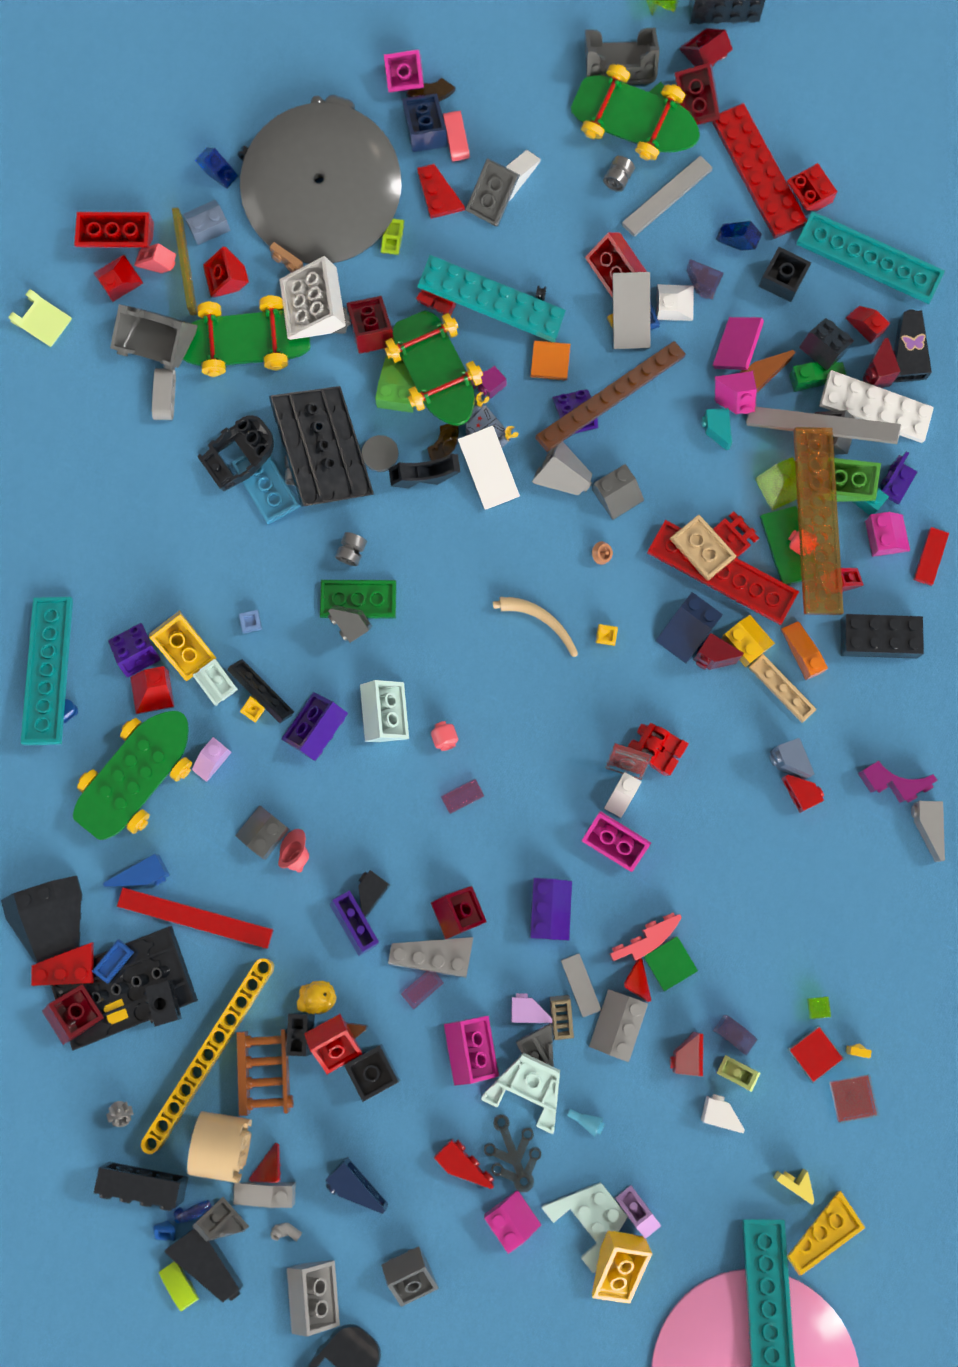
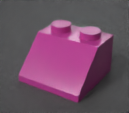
M419 50L384 55L389 93L424 88Z
M753 371L715 377V402L729 408L735 414L755 412L757 389Z
M884 512L871 514L866 519L865 524L872 557L910 551L902 514Z
M518 1190L484 1214V1219L508 1254L523 1244L541 1226V1223Z

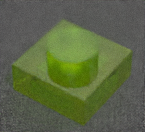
M828 996L807 998L810 1019L831 1017Z

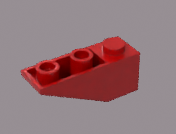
M452 1138L435 1154L434 1159L448 1174L490 1189L494 1188V1183L492 1182L494 1178L487 1170L483 1172L478 1167L480 1163L473 1155L470 1157L464 1151L466 1147L460 1140L455 1141Z

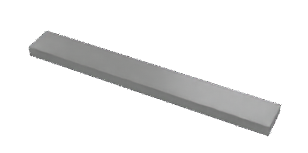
M755 407V412L748 414L746 422L747 426L891 444L898 443L901 431V424L763 407Z

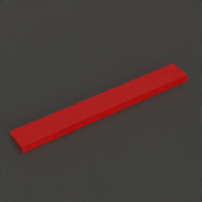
M122 888L117 907L266 949L269 948L274 929L127 888Z

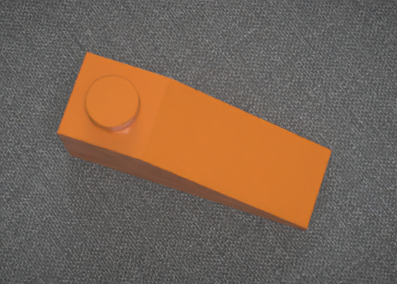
M799 621L781 628L805 680L815 677L828 669L819 649Z

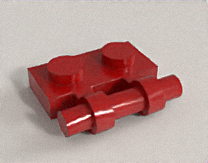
M733 511L729 515L733 521L732 523L725 518L713 530L738 558L751 546L747 539L750 538L753 543H756L760 538L755 534L756 531L744 522V518L741 515L738 516ZM738 526L745 534L741 535L735 528Z

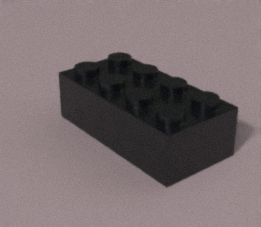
M690 0V24L759 22L766 0Z
M845 614L840 619L841 656L917 659L924 654L923 616Z
M108 1162L98 1169L93 1193L100 1194L99 1197L103 1199L116 1197L120 1198L119 1201L123 1203L137 1201L140 1202L139 1205L144 1207H152L153 1204L160 1206L161 1210L172 1211L173 1208L175 1209L184 1201L188 1176Z

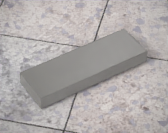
M580 954L561 960L582 1017L601 1011Z

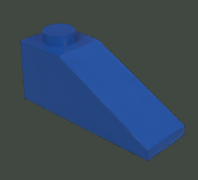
M153 854L102 884L108 888L154 884L158 886L166 882V877L170 876L160 855Z

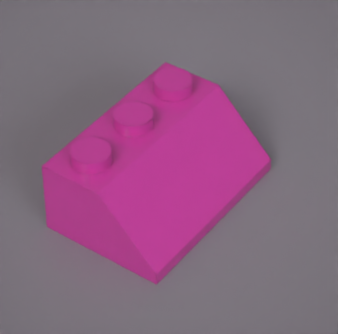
M601 811L597 814L581 840L630 872H633L651 845L650 841Z
M489 1016L444 1024L454 1085L472 1084L499 1076Z

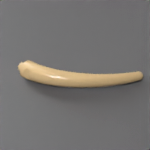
M499 597V601H493V609L500 608L501 612H522L541 620L561 638L572 657L578 655L577 649L567 631L555 617L542 607L515 597Z

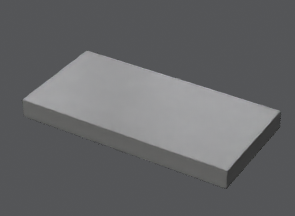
M650 272L612 273L613 349L650 348Z

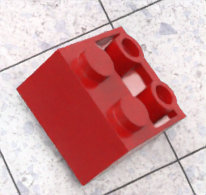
M818 163L787 180V183L806 210L818 211L833 203L838 192Z

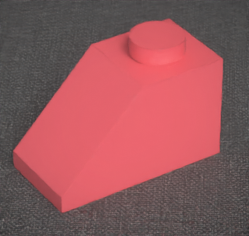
M157 243L139 250L135 266L158 273H165L173 269L176 254Z

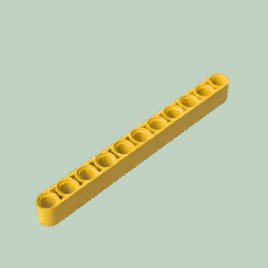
M262 958L254 963L142 1139L141 1148L144 1153L153 1154L160 1150L273 973L274 963L270 959ZM262 962H266L269 966L266 973H262L259 969ZM251 979H255L258 983L255 990L249 988V981ZM241 996L245 997L247 1001L244 1008L238 1005V998ZM229 1014H233L236 1018L233 1025L227 1023V1016ZM218 1031L224 1034L223 1042L216 1040V1033ZM206 1049H210L213 1052L211 1060L206 1059L204 1056ZM196 1066L202 1070V1075L199 1078L193 1073ZM184 1084L188 1085L191 1089L189 1095H185L182 1092ZM173 1102L179 1105L178 1113L171 1110ZM161 1120L166 1121L168 1124L166 1131L160 1128ZM150 1138L156 1141V1148H151L148 1145Z

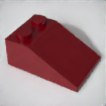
M707 63L675 72L677 86L685 93V98L680 105L692 115L697 125L720 119L712 64Z
M382 296L346 303L359 354L387 348L385 341L391 338L394 341L392 327Z

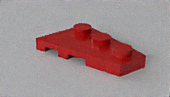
M435 164L417 168L430 219L465 211V206Z
M91 942L32 965L31 986L93 983L94 943Z

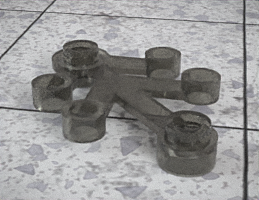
M498 1114L493 1120V1125L496 1130L501 1132L508 1153L496 1148L493 1143H487L484 1146V1153L487 1156H494L512 1164L516 1171L514 1173L504 1169L501 1163L496 1162L491 1167L493 1175L502 1176L513 1181L515 1188L520 1192H528L534 1185V1178L531 1174L537 1160L541 1157L539 1148H531L529 1151V1161L525 1169H523L521 1160L529 1141L534 1136L533 1130L529 1127L522 1130V1138L516 1150L508 1130L509 1118L505 1114ZM500 1118L505 1120V1124L503 1126H500L497 1123V1121ZM527 1130L532 1133L529 1138L524 1136V1132ZM488 1146H492L494 1148V1151L492 1153H488L486 1151V1148ZM533 1150L539 1152L538 1157H532L531 1153ZM497 1165L501 1167V1171L499 1173H496L493 1170L494 1167ZM521 1178L528 1180L526 1185L520 1183Z

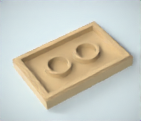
M697 515L670 538L674 545L707 581L737 557L700 515Z

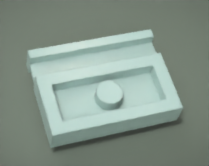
M213 659L201 668L200 671L193 674V677L215 706L238 690L216 659Z

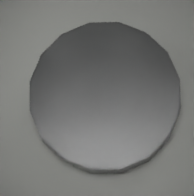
M377 435L371 437L362 447L364 463L371 470L385 472L397 463L399 456L397 444L387 436Z

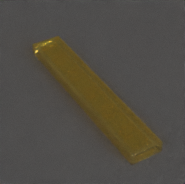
M176 207L172 208L186 304L192 316L197 315L198 312L183 216L180 209Z

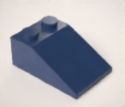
M437 94L402 99L412 152L447 147L446 126Z
M691 592L656 639V642L681 661L687 663L723 614Z
M348 1157L325 1180L328 1183L326 1187L333 1195L336 1193L341 1198L381 1214L387 1209L388 1203Z

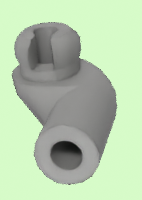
M285 1222L275 1225L270 1236L276 1241L282 1237L289 1236L297 1242L302 1232L290 1223Z

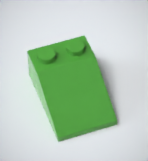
M387 355L385 356L375 400L377 408L413 413L414 407H411L408 396H410L408 389L415 385L402 358L401 361L394 363L392 358L388 359Z
M823 457L817 500L832 502L875 501L881 463Z

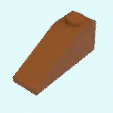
M791 350L756 361L749 366L748 370H741L740 373L753 371L757 394L793 359L796 352Z

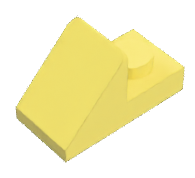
M803 1169L795 1182V1177L786 1171L783 1174L779 1171L776 1172L773 1177L775 1180L813 1205L814 1197L808 1171Z

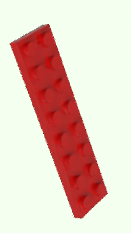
M742 103L721 112L720 119L711 122L773 238L775 239L805 226L807 219L745 104Z
M667 520L664 521L647 554L779 625L783 623L799 593L798 590L738 558H735L707 581L670 540L682 528Z

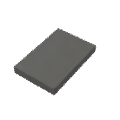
M487 158L465 210L497 227L520 174Z

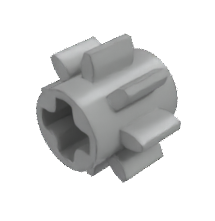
M117 1101L108 1108L110 1113L106 1115L108 1122H112L113 1126L123 1127L131 1121L130 1115L134 1113L132 1107L128 1106L127 1102Z

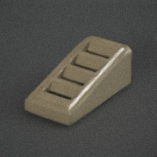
M570 996L549 997L554 1040L574 1038ZM558 1004H566V1006L555 1007ZM567 1011V1014L556 1015V1012ZM559 1020H568L567 1023H557ZM568 1028L569 1031L558 1032L557 1029Z

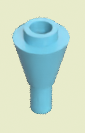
M570 1109L567 1115L578 1121L594 1137L596 1134L600 1135L605 1126L601 1117L580 1114Z

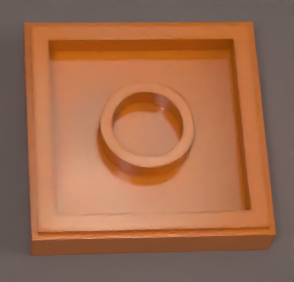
M534 341L531 377L567 381L570 344Z

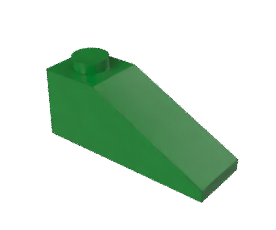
M817 362L793 366L789 374L793 391L824 386L828 373L831 370L847 376L843 362H836L828 370Z

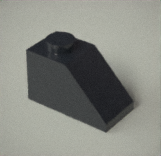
M371 870L368 873L365 871L358 880L360 882L358 888L361 909L365 917L370 914L390 886V884Z

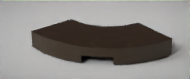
M440 78L437 82L424 83V88L408 90L406 97L412 98L437 94L438 100L442 101L451 96L456 91V87L445 79Z
M451 424L440 426L438 440L427 448L430 461L453 453L458 443L459 426Z

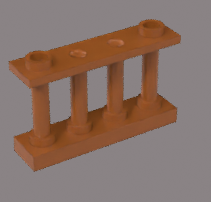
M287 1029L281 1030V1036L251 1037V1035H248V1031L237 1032L239 1116L249 1115L250 1110H253V1108L284 1106V1113H289L291 1111L290 1108H293L294 1098L293 1095H290L289 1056H286ZM253 1045H282V1056L260 1058L249 1056V1048ZM282 1064L283 1077L256 1079L249 1077V1069L252 1066ZM283 1085V1098L254 1100L250 1098V1089L253 1087Z

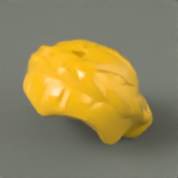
M323 980L302 985L299 989L300 997L297 1000V1009L309 1014L320 1015L326 1013L336 1003L337 997L333 986Z

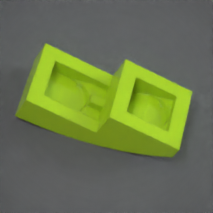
M392 220L383 234L381 253L399 255L404 231V220Z
M175 1261L158 1272L180 1311H183L199 1300L191 1280L187 1279L182 1267Z

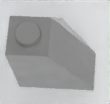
M561 442L547 454L542 466L536 471L532 482L579 496L583 490L586 492L591 486L592 473L567 445Z

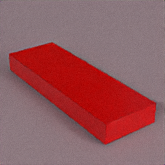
M933 527L929 529L913 580L930 586L934 584L949 536L948 532Z

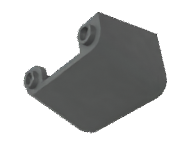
M656 28L640 30L637 42L602 43V34L598 30H585L587 77L599 75L609 77L606 73L609 65L620 64L630 73L629 80L626 83L628 85L650 84L657 79L660 50Z
M119 304L110 348L117 350L119 355L128 356V353L161 362L164 364L163 368L175 370V367L179 368L196 334L198 325L144 309Z

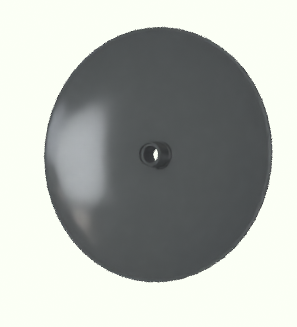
M310 103L300 105L273 118L253 139L242 164L240 175L241 199L249 222L267 245L271 246L275 242L304 263H311L323 256L331 263H337L355 257L367 250L389 227L400 200V166L395 150L387 136L365 115L339 104ZM318 178L324 179L321 183H316L315 181Z

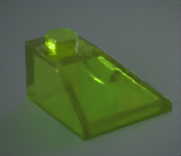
M793 456L775 464L755 478L771 511L806 496L802 474Z

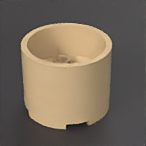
M202 1111L195 1124L190 1143L187 1163L188 1175L239 1183L242 1178V1174H239L240 1169L243 1170L244 1165H246L252 1134L248 1131V1126H252V1120Z

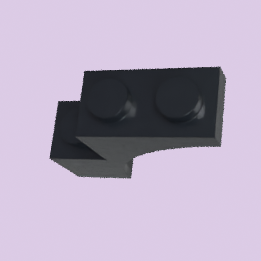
M450 454L446 457L427 462H399L389 468L391 486L407 489L418 483L438 485L460 473L458 454Z

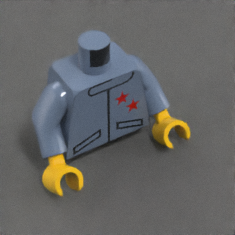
M480 392L476 396L477 402L474 403L471 417L465 423L466 434L470 435L493 426L501 448H503L510 441V438L518 437V432L511 434L512 429L515 428L514 426L505 428L486 405L483 407L482 404L489 402V396L485 397L484 401H482L481 396L484 392Z

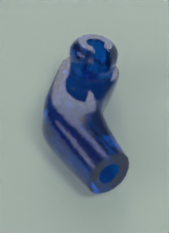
M209 1200L193 1205L186 1211L179 1207L173 1211L174 1221L176 1223L191 1221L205 1214L212 1206Z

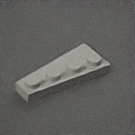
M473 937L392 943L388 964L467 978Z

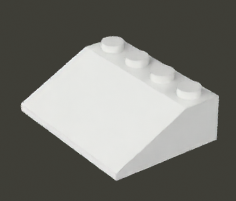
M325 256L280 279L287 337L289 340L330 334L346 326L337 268Z

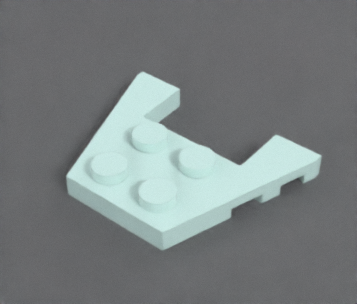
M523 1053L483 1094L481 1100L498 1107L505 1090L517 1094L544 1107L536 1127L553 1134L560 1070Z
M601 1182L542 1206V1209L553 1223L571 1209L597 1242L581 1256V1259L592 1273L596 1272L600 1247L607 1231L619 1232L628 1217Z

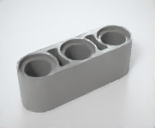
M155 368L153 420H173L175 370L166 368Z

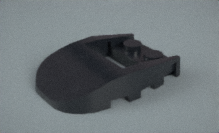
M248 415L237 420L231 428L228 429L226 427L223 429L221 435L215 441L212 440L208 444L210 449L203 456L199 454L197 457L217 486L222 491H226L249 479L268 460L273 452V435L262 419L254 415ZM233 441L237 443L251 463L246 468L247 470L239 475L232 473L219 454L220 451L229 446Z
M347 1324L338 1328L323 1345H320L307 1367H318L324 1358L336 1367H378L381 1360V1350L377 1341L364 1329L357 1325Z

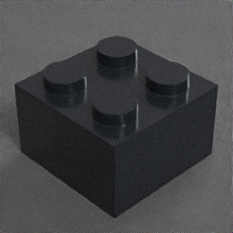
M778 247L758 287L792 302L812 262Z
M825 318L809 332L799 348L828 370L843 357L854 340L848 333L839 329L833 321Z
M382 1044L344 1065L362 1102L400 1081Z

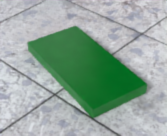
M797 505L760 515L780 581L790 585L819 577L812 553L800 556L789 548L791 541L788 538L794 530L798 532L801 528H804Z
M321 580L320 618H329L328 615L330 613L328 611L335 605L362 610L367 618H396L397 581Z

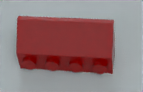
M77 212L74 246L148 248L153 241L154 222L149 212Z

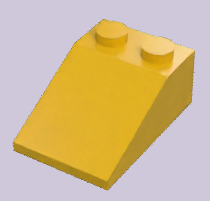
M180 610L149 633L150 639L185 681H188L193 677L194 673L196 674L201 668L213 659H216V656Z
M607 1231L600 1247L592 1298L631 1303L652 1255L647 1240L643 1236Z

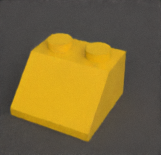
M751 615L738 622L721 638L744 653L739 660L745 667L775 644Z

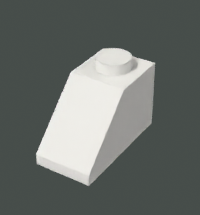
M624 772L604 809L622 818L642 781Z
M713 1094L712 1097L706 1096L701 1121L744 1134L745 1129L730 1104L724 1101L725 1097Z

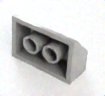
M608 989L589 1047L629 1062L648 1003Z
M335 1260L303 1263L287 1268L292 1334L310 1336L340 1326Z

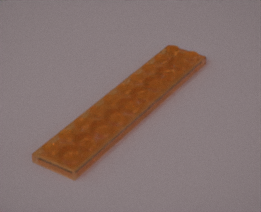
M795 427L793 434L804 615H842L844 609L832 428Z

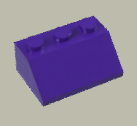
M313 692L281 740L316 761L328 742L333 738L339 726L344 722L348 713L333 701Z
M533 878L530 938L570 940L572 881Z

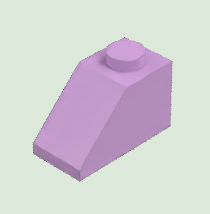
M213 737L200 752L192 770L207 782L232 752Z
M516 993V997H512V1023H552V1018L532 997H528L527 993Z
M631 1185L615 1198L645 1239L661 1226Z

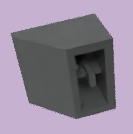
M335 605L328 611L330 613L328 617L331 622L339 626L341 629L339 631L340 635L345 641L348 640L350 643L368 632L372 627L362 610Z

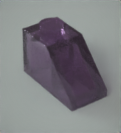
M690 259L686 271L695 292L703 298L713 300L724 273Z
M725 1014L713 1030L745 1056L758 1040L742 1025Z

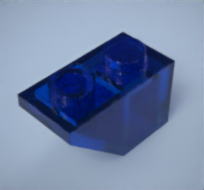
M206 148L195 160L208 176L226 189L239 176L216 148Z
M751 221L722 224L716 240L741 251L755 250L762 233Z

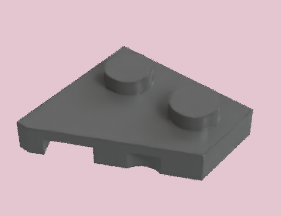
M551 1023L516 1041L522 1054L525 1053L554 1067Z
M222 1197L193 1227L207 1242L244 1232L249 1225L227 1200Z

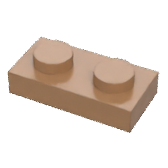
M275 242L269 247L272 254L271 257L277 263H283L290 272L304 267L301 260Z

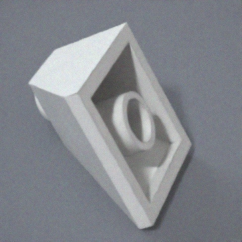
M657 284L658 320L693 321L694 286Z

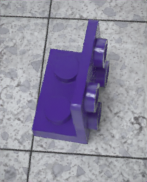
M578 390L554 396L553 402L559 419L590 399L589 390ZM598 418L576 433L597 429Z
M907 451L902 456L898 455L896 460L893 461L888 469L887 476L883 478L879 485L882 487L881 491L889 496L888 499L896 504L901 502L918 472L904 464L909 455Z
M142 623L108 640L116 663L127 678L161 660L151 644Z

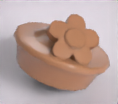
M603 541L596 543L592 549L594 561L597 564L603 565L611 560L613 555L611 546Z

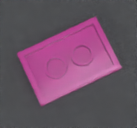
M729 317L713 363L715 369L748 370L764 323L763 318Z

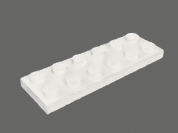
M832 370L828 373L819 405L831 411L847 410L855 419L901 424L900 435L920 443L925 441L934 409L932 406Z

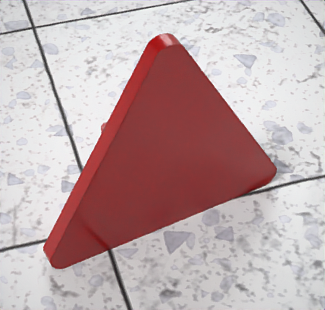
M639 958L625 980L624 987L646 1002H651L643 959Z
M278 1143L272 1146L251 1175L249 1181L260 1183H278L280 1181L281 1164Z

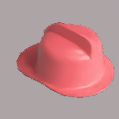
M294 829L285 836L280 848L278 861L280 868H288L299 873L303 871V867L309 859V852L305 847L306 836L303 830Z

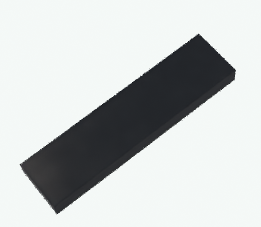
M243 659L229 666L227 671L279 723L293 715L294 711Z

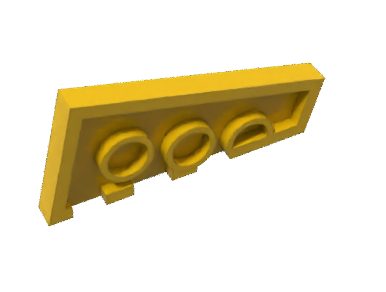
M841 1191L836 1193L787 1255L788 1260L798 1275H803L865 1229V1226Z

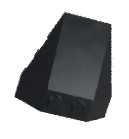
M78 876L52 880L15 892L1 900L7 922L36 964L80 947L81 932L79 931L83 894Z

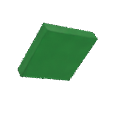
M678 936L643 956L664 992L698 972Z

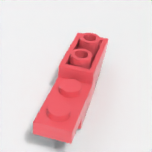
M673 912L664 916V921L657 923L655 920L645 924L646 929L642 930L645 938L642 939L641 936L630 940V945L624 947L623 944L613 947V952L609 953L612 961L631 954L633 960L647 955L671 935L681 920V915H675Z

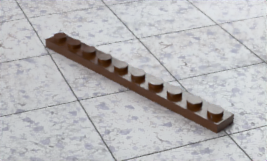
M673 341L538 433L535 439L546 452L550 451L682 360L686 353Z

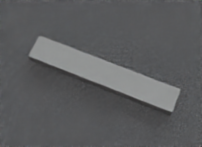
M699 156L622 222V226L635 237L708 175L713 167Z

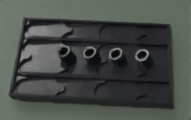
M341 386L269 396L275 422L278 426L292 479H294L302 507L374 495Z
M172 926L126 943L134 953L109 984H106L94 973L93 983H82L104 1018L69 1041L72 1051L149 1021L148 1012H150L149 1003L146 1004L143 996L147 986L172 980L179 1008L198 1001ZM108 951L94 956L93 969ZM82 984L51 985L55 1000ZM160 998L157 1005L160 1009H164L166 1002L163 998ZM122 999L124 1006L105 1013L104 1008L106 1005ZM126 1009L129 1018L115 1024L108 1022L107 1015Z

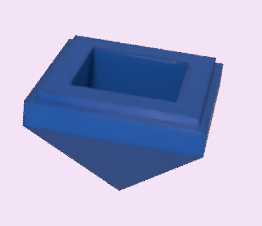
M168 1220L154 1225L153 1230L156 1240L176 1241L175 1228Z

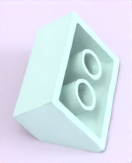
M374 680L361 684L365 742L409 739L404 682Z

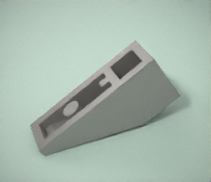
M917 801L911 808L914 823L934 861H945L943 801Z
M296 1182L234 1183V1204L268 1208H292L295 1204Z

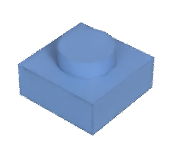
M258 610L239 614L244 634L262 630Z

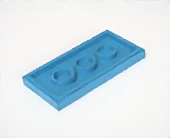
M245 454L231 462L238 475L247 470L246 468L251 465ZM271 457L249 479L242 482L268 525L300 507Z

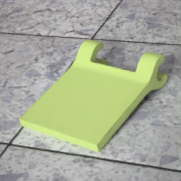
M29 289L26 296L28 300L33 302V305L23 318H20L14 312L8 318L14 325L24 329L49 347H52L72 318Z

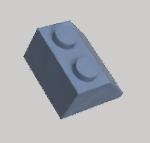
M216 200L183 214L197 245L230 231L228 222Z
M800 738L778 745L770 751L771 763L773 766L776 765L778 770L804 780L815 775Z

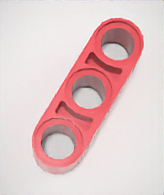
M461 111L443 113L452 162L470 159Z

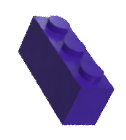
M350 890L333 899L330 907L358 956L376 947L379 941Z

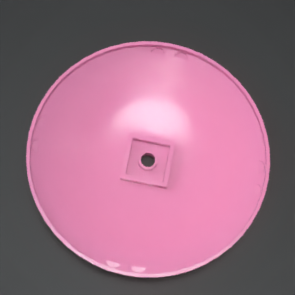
M745 1269L718 1274L695 1286L684 1295L667 1316L659 1332L651 1367H751ZM789 1277L795 1367H859L855 1348L849 1333L832 1307L810 1287Z

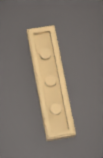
M764 654L748 667L801 723L817 710Z

